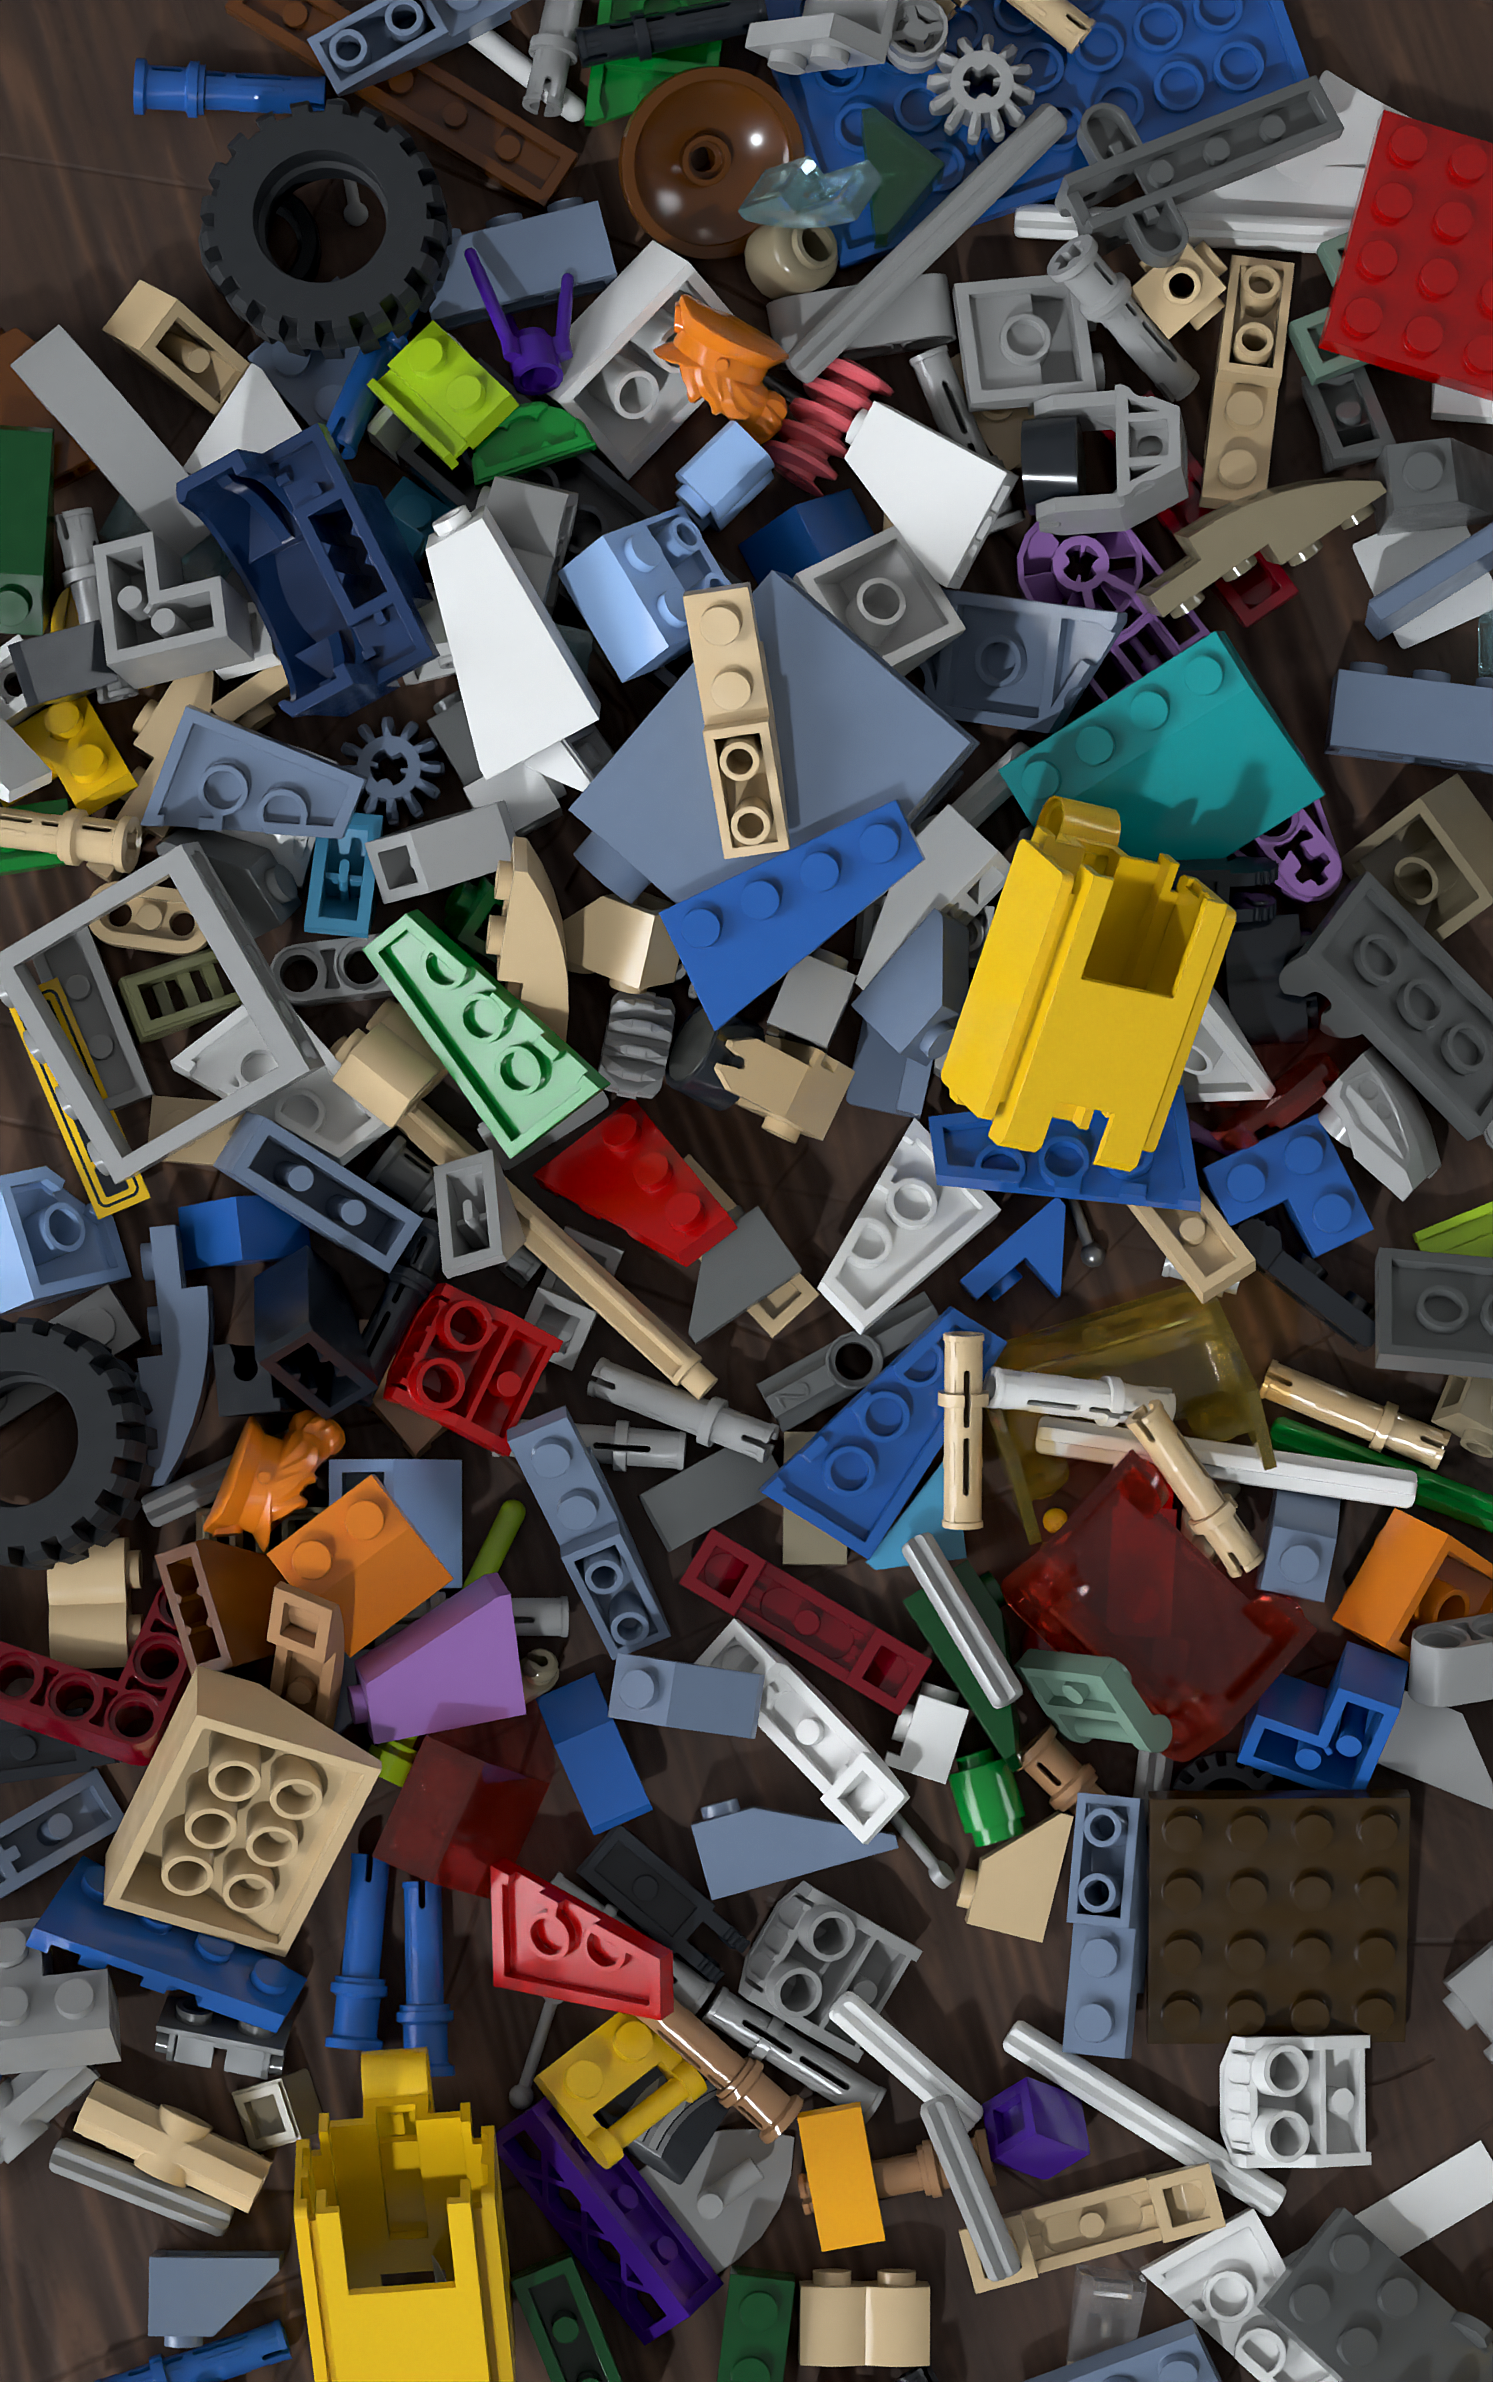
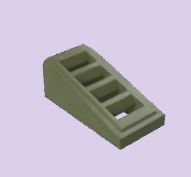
M211 948L120 978L116 986V993L137 1046L179 1032L233 1011L243 1005L236 991L228 995L224 994L214 968V964L219 963ZM198 970L210 997V1001L204 1003L200 1002L190 973ZM175 980L185 1009L177 1012L165 983ZM149 989L160 1014V1018L154 1020L150 1019L141 996V992Z

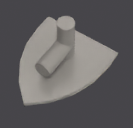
M722 2129L715 2131L681 2185L674 2183L648 2165L638 2172L715 2273L719 2274L738 2260L762 2237L779 2210L791 2176L794 2136L781 2134L773 2142L766 2144L758 2137L759 2129Z

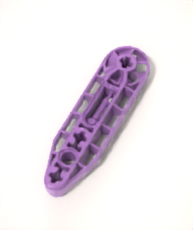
M1036 522L1025 534L1016 559V580L1022 599L1061 604L1063 599L1068 600L1067 605L1103 609L1094 598L1100 591L1107 596L1117 612H1126L1128 610L1136 621L1121 631L1105 657L1126 685L1120 691L1142 678L1121 650L1131 644L1143 660L1141 667L1147 674L1163 664L1156 654L1151 656L1137 638L1144 631H1146L1168 661L1211 634L1196 613L1191 610L1183 615V617L1196 634L1181 645H1178L1159 618L1148 613L1135 593L1143 577L1142 563L1154 578L1164 571L1131 528L1127 531L1098 533L1096 539L1089 537L1090 534L1056 535L1040 532L1039 522ZM1077 556V563H1081L1082 557L1087 558L1093 563L1088 575L1089 581L1081 582V575L1077 576L1076 581L1066 576L1070 557ZM1133 557V568L1108 571L1109 559ZM1092 678L1087 688L1098 703L1101 704L1109 698L1094 678ZM1319 799L1310 804L1317 826L1305 810L1302 809L1287 819V830L1284 834L1278 837L1262 834L1247 844L1255 856H1265V858H1271L1276 860V863H1279L1278 880L1269 885L1291 901L1302 905H1315L1328 899L1339 886L1343 875L1342 861ZM1298 833L1305 841L1301 842L1295 849L1297 854L1306 864H1311L1317 860L1323 867L1322 872L1317 877L1321 884L1320 886L1311 879L1303 884L1297 880L1295 874L1301 868V864L1291 850L1283 860L1276 854V852L1286 848ZM1239 850L1229 855L1232 859L1239 856H1247Z

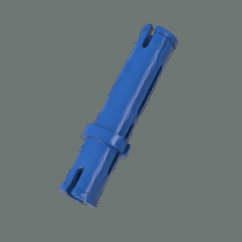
M418 309L409 317L412 325L419 312ZM410 330L400 338H397L392 331L378 338L377 340L381 346L378 350L364 355L361 349L359 350L326 423L338 451L341 445L345 446L341 454L342 459L347 460L356 457L358 446L379 401L366 384L372 378L378 381L390 370L387 364L408 345L407 337Z
M277 2319L258 2328L237 2333L180 2354L177 2353L165 2358L162 2353L150 2356L149 2363L120 2374L94 2380V2382H221L267 2365L290 2360L293 2357L281 2319Z

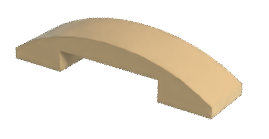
M1209 2162L1100 2186L1003 2214L1002 2218L1020 2259V2271L1004 2280L991 2281L988 2279L967 2227L959 2229V2234L975 2293L978 2294L1038 2278V2274L1143 2245L1162 2240L1163 2243H1168L1226 2227L1210 2165Z

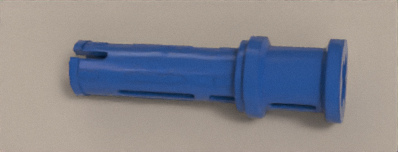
M136 58L133 90L134 115H145L148 109L185 111L188 118H198L199 115H205V110L269 113L272 111L273 114H292L290 104L309 100L313 111L325 110L326 76L303 77L207 71V66L201 65L200 61H190L187 67L149 65L146 58Z
M351 1853L350 1859L352 1863L342 1974L334 1975V1981L330 1983V1992L336 1995L333 2031L331 2035L325 2037V2047L362 2051L383 2050V2041L377 2038L380 2002L382 1998L388 1996V1986H385V1979H379L392 1856H373L372 1879L369 1882L367 1876L370 1854Z
M421 1881L402 1882L405 1918L406 2005H399V2011L396 2012V2022L403 2025L404 2048L427 2046L431 2077L455 2076V2065L450 2064L448 2061L447 2032L448 2023L454 2020V2010H451V2004H444L442 1887H444V1881H425L424 1909L421 1907Z

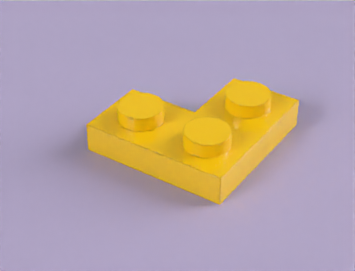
M87 696L72 701L54 703L12 728L52 770V780L57 777L60 778L76 808L86 810L89 815L138 787L136 780ZM26 794V795H24V796H22V797H20V798H18V799H16V800H14V801H12V802H10V803H8V802H6V801H4V800H1V799H0V802H1V804L3 805V807L6 808V807L10 806L11 804L17 802L18 800L22 799L23 797L27 796L28 794Z

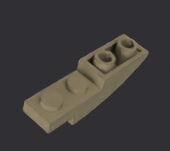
M1332 477L1285 484L1234 500L1200 517L1173 534L1187 556L1135 593L1148 613L1162 618L1169 613L1173 619L1181 617L1193 610L1205 599L1202 590L1220 577L1225 582H1229L1251 569L1257 563V559L1254 556L1257 551L1261 552L1266 561L1283 565L1288 561L1291 566H1296L1308 560L1322 549L1323 544L1320 538L1339 525L1343 530H1346L1368 518L1376 509L1372 502L1387 491L1378 480Z

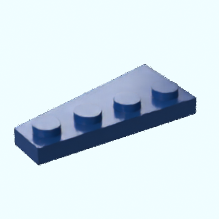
M898 799L659 912L714 1031L719 1030L743 1008L763 994L794 966L814 952L845 924L865 910L926 859Z
M1179 1085L1156 1150L1152 1153L1142 1151L1137 1167L1131 1172L1093 1165L1109 1119L1099 1110H1094L1088 1130L1079 1129L1072 1121L1052 1118L1042 1148L1035 1153L996 1145L988 1137L993 1119L978 1118L972 1112L928 1117L936 1182L939 1186L1201 1212V1199L1183 1085Z
M952 1306L948 1307L758 1490L869 1560L944 1443V1407L938 1405V1391L944 1389L945 1341L943 1340V1333L972 1331L984 1334L983 1381L988 1369L993 1367L1008 1342Z
M82 1855L34 1926L25 1945L47 1953L52 1944L80 1954L79 1965L99 1970L105 1969L107 1964L132 1972L142 1976L140 1986L165 1994L166 1990L177 1989L195 1995L199 2007L274 2033L278 2032L307 1981V1978L251 1947L103 1905L105 1866L94 1862Z

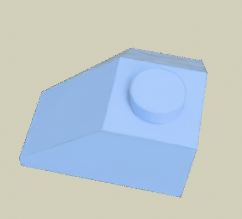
M47 1166L0 1176V1316L39 1307L131 1277L113 1216L109 1215L98 1220L92 1204L85 1205L63 1188L65 1180Z

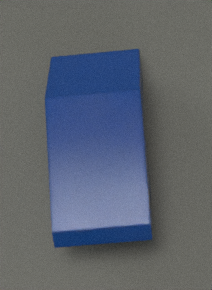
M595 1673L535 1698L554 1747L594 1836L653 1810L614 1718L608 1717L609 1705Z

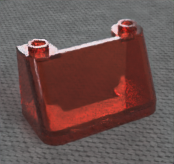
M1131 1449L1099 1479L1004 1578L1001 1590L1009 1606L1054 1651L1100 1657L1109 1656L1122 1663L1130 1672L1132 1684L1150 1712L1164 1715L1170 1720L1173 1732L1172 1739L1168 1748L1160 1753L1174 1761L1186 1762L1229 1734L1318 1630L1304 1617L1301 1607L1286 1595L1261 1593L1249 1600L1159 1512L1169 1499L1168 1490L1165 1485L1166 1480L1155 1464L1142 1459Z

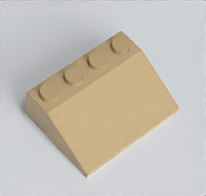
M197 1665L105 1854L103 1905L286 1957L382 1770V1761L259 1683Z

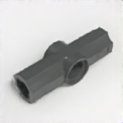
M925 1291L889 1310L861 1335L856 1330L841 1335L828 1345L757 1383L756 1386L783 1433L863 1390L939 1317V1314ZM850 1344L860 1345L870 1353L872 1368L867 1376L859 1380H848L837 1371L835 1357L837 1352L844 1346Z

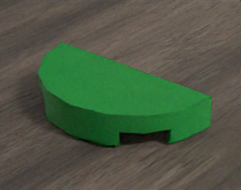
M544 402L519 404L476 447L472 458L475 488L477 490L491 485L495 476L515 477L597 449V444L584 422L578 418L576 419L567 411L548 406V403Z

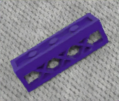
M545 2095L528 2110L496 2132L498 2155L644 2346L690 2317L724 2284L627 2156L624 2154V2157L611 2168H603L591 2156ZM594 2114L593 2116L595 2117V2119L599 2122V2124L602 2127H604ZM525 2130L540 2149L541 2161L530 2158L514 2136ZM559 2186L573 2192L581 2203V2213L571 2210L559 2197ZM598 2238L612 2243L620 2254V2264L609 2261L598 2248ZM637 2289L651 2294L665 2314L654 2321L638 2300Z

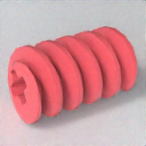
M845 357L841 359L836 358L821 372L824 379L816 377L811 383L803 384L804 391L811 400L794 398L790 403V412L797 421L790 419L782 421L783 425L777 434L783 442L769 440L762 446L774 462V469L792 484L817 497H823L824 495L813 482L817 476L835 481L839 476L827 460L830 455L845 459L844 457L849 449L841 439L844 434H847L858 412L863 408L868 411L873 404L869 398L871 393L891 397L894 393L893 389L879 376Z

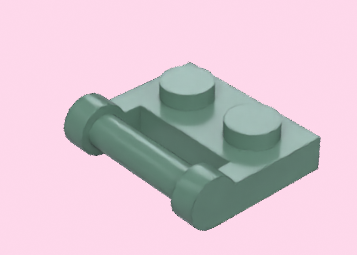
M1028 1649L1014 1665L1064 1740L1087 1743L1095 1738L1133 1743L1138 1750L1152 1753H1160L1168 1748L1173 1735L1170 1720L1164 1715L1150 1712L1133 1686L1130 1672L1115 1658L1073 1654L1065 1651Z

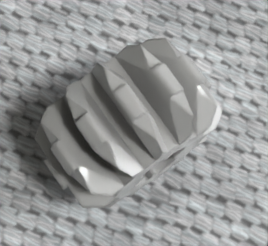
M985 34L981 41V48L977 51H974L967 37H961L957 40L956 45L959 58L951 53L941 51L937 55L936 64L943 73H935L928 76L927 89L939 94L930 101L931 115L938 116L951 113L944 124V132L949 136L957 133L962 125L969 127L967 134L968 144L977 145L981 129L984 128L988 129L990 137L994 142L1003 141L1005 136L1003 122L1012 127H1020L1025 122V115L1018 106L1033 104L1035 91L1028 86L1021 85L1031 78L1032 68L1029 64L1011 66L1018 50L1014 44L1005 46L999 54L993 52V35ZM985 80L992 84L991 96L986 93L980 94L976 99L969 96L970 84L978 87Z
M619 991L612 998L598 1072L611 1083L604 1090L615 1092L617 1096L636 1099V1097L652 1099L660 1091L663 1076L665 1075L675 1020V1007L671 999L656 996V993L649 991L645 994H631Z

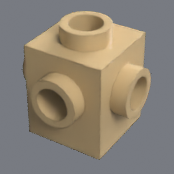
M1204 240L1195 248L1188 242L1180 260L1170 267L1154 268L1143 261L1138 263L1146 274L1131 286V297L1168 339L1188 322L1196 330L1200 329L1225 306L1218 295L1227 288V285L1221 280L1220 276L1228 268ZM1178 273L1188 274L1194 281L1192 292L1187 295H1177L1170 287V279Z

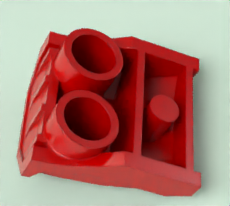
M440 1283L436 1285L414 1315L388 1370L383 1399L425 1416L485 1449L501 1456H509L512 1450L507 1442L506 1430L517 1426L544 1368L553 1353L559 1352L563 1341L509 1311L482 1301L447 1283Z

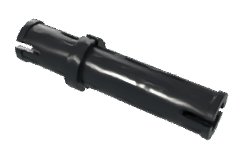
M713 0L644 14L642 9L629 12V18L599 25L576 27L575 35L581 65L585 69L611 61L638 57L639 62L652 60V54L748 34L750 23L768 21L765 0Z

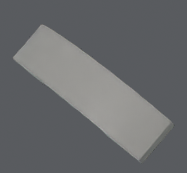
M59 324L10 365L51 415L55 416L129 503L148 529L161 538L181 559L212 534L206 525L194 513L179 504L176 498V483L188 477L189 474L114 385Z

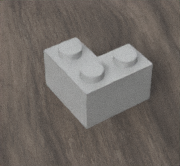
M153 531L93 546L106 663L108 667L134 689L255 661L248 602L221 576L184 584L181 557Z
M40 1918L0 1922V2075L120 2062L119 2002L108 1969L53 1975V1952L51 1946L47 1953L25 1946L34 1926Z

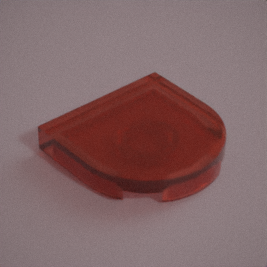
M1326 1052L1307 1055L1273 1082L1276 1091L1271 1099L1249 1101L1214 1129L1211 1135L1217 1140L1223 1150H1242L1259 1143V1139L1254 1133L1265 1124H1268L1270 1128L1276 1125L1283 1128L1327 1092V1087L1322 1081L1330 1080L1333 1082L1340 1077L1339 1068Z

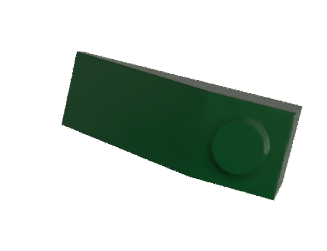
M0 425V633L44 635L54 608V524L52 520L54 516V428Z
M967 1559L954 1567L953 1571L1013 1670L1009 1626L1000 1608L1010 1602L992 1573L988 1570L978 1576ZM923 1588L904 1599L903 1603L911 1618L1011 1773L1023 1767L1017 1702L1014 1701L1008 1706L999 1709L991 1705Z

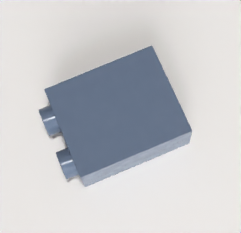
M772 570L755 589L752 596L760 641H763L772 695L784 783L790 850L897 799L909 824H911L979 746L980 742L787 574ZM694 662L568 809L592 830L573 853L574 856L601 883L630 904H633L651 882L677 904L789 851L724 859L702 732L705 725Z

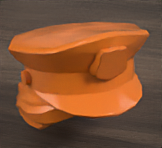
M688 294L681 295L679 301H675L674 332L677 334L673 341L653 349V352L659 358L679 365L683 382L687 388V397L691 403H696L703 397L708 401L712 414L718 415L722 413L729 420L736 421L759 445L769 441L783 425L782 421L787 414V404L785 398L779 393L768 390L764 386L763 381L769 368L789 359V355L771 337L739 318L716 310Z
M303 1410L293 1415L288 1425L289 1432L281 1439L265 1434L256 1418L250 1416L241 1432L223 1482L203 1525L204 1532L211 1533L212 1537L236 1536L246 1531L252 1533L260 1549L266 1552L270 1533L295 1510L307 1506L308 1500L302 1493L307 1485L316 1482L317 1476L314 1474L315 1471L325 1461L336 1457L341 1452L346 1440L340 1425L331 1418L325 1420L314 1411Z

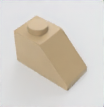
M142 280L137 282L102 329L141 365L214 418H216L251 365L178 299Z
M1056 1811L1026 1829L1025 1833L1011 1838L981 1856L977 1871L965 1868L956 1906L967 1909L966 1923L1042 1943L1074 1816L1069 1813Z

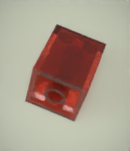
M437 1732L430 1733L425 1736L372 1857L430 1883L491 1900L490 1865L503 1857L514 1863L516 1862L551 1783Z

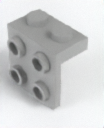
M806 0L801 17L750 23L745 48L768 58L767 65L771 69L792 75L885 64L887 50L892 39V27L898 0Z

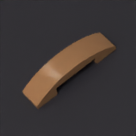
M280 1581L274 1587L266 1640L276 1644L270 1691L333 1730L344 1666V1625L339 1604Z

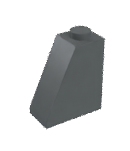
M1453 438L1386 445L1369 474L1370 479L1380 481L1387 491L1373 501V505L1376 508L1374 515L1377 536L1493 522V455Z

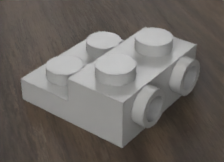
M1049 275L954 284L952 294L968 412L1028 407L1029 415H1034V401L1055 394L1104 391L1105 369L1103 357L1100 352H1091L1089 337L1090 331H1096L1097 323L1089 321L1081 314L1079 309L1081 302L1063 282L1056 283Z

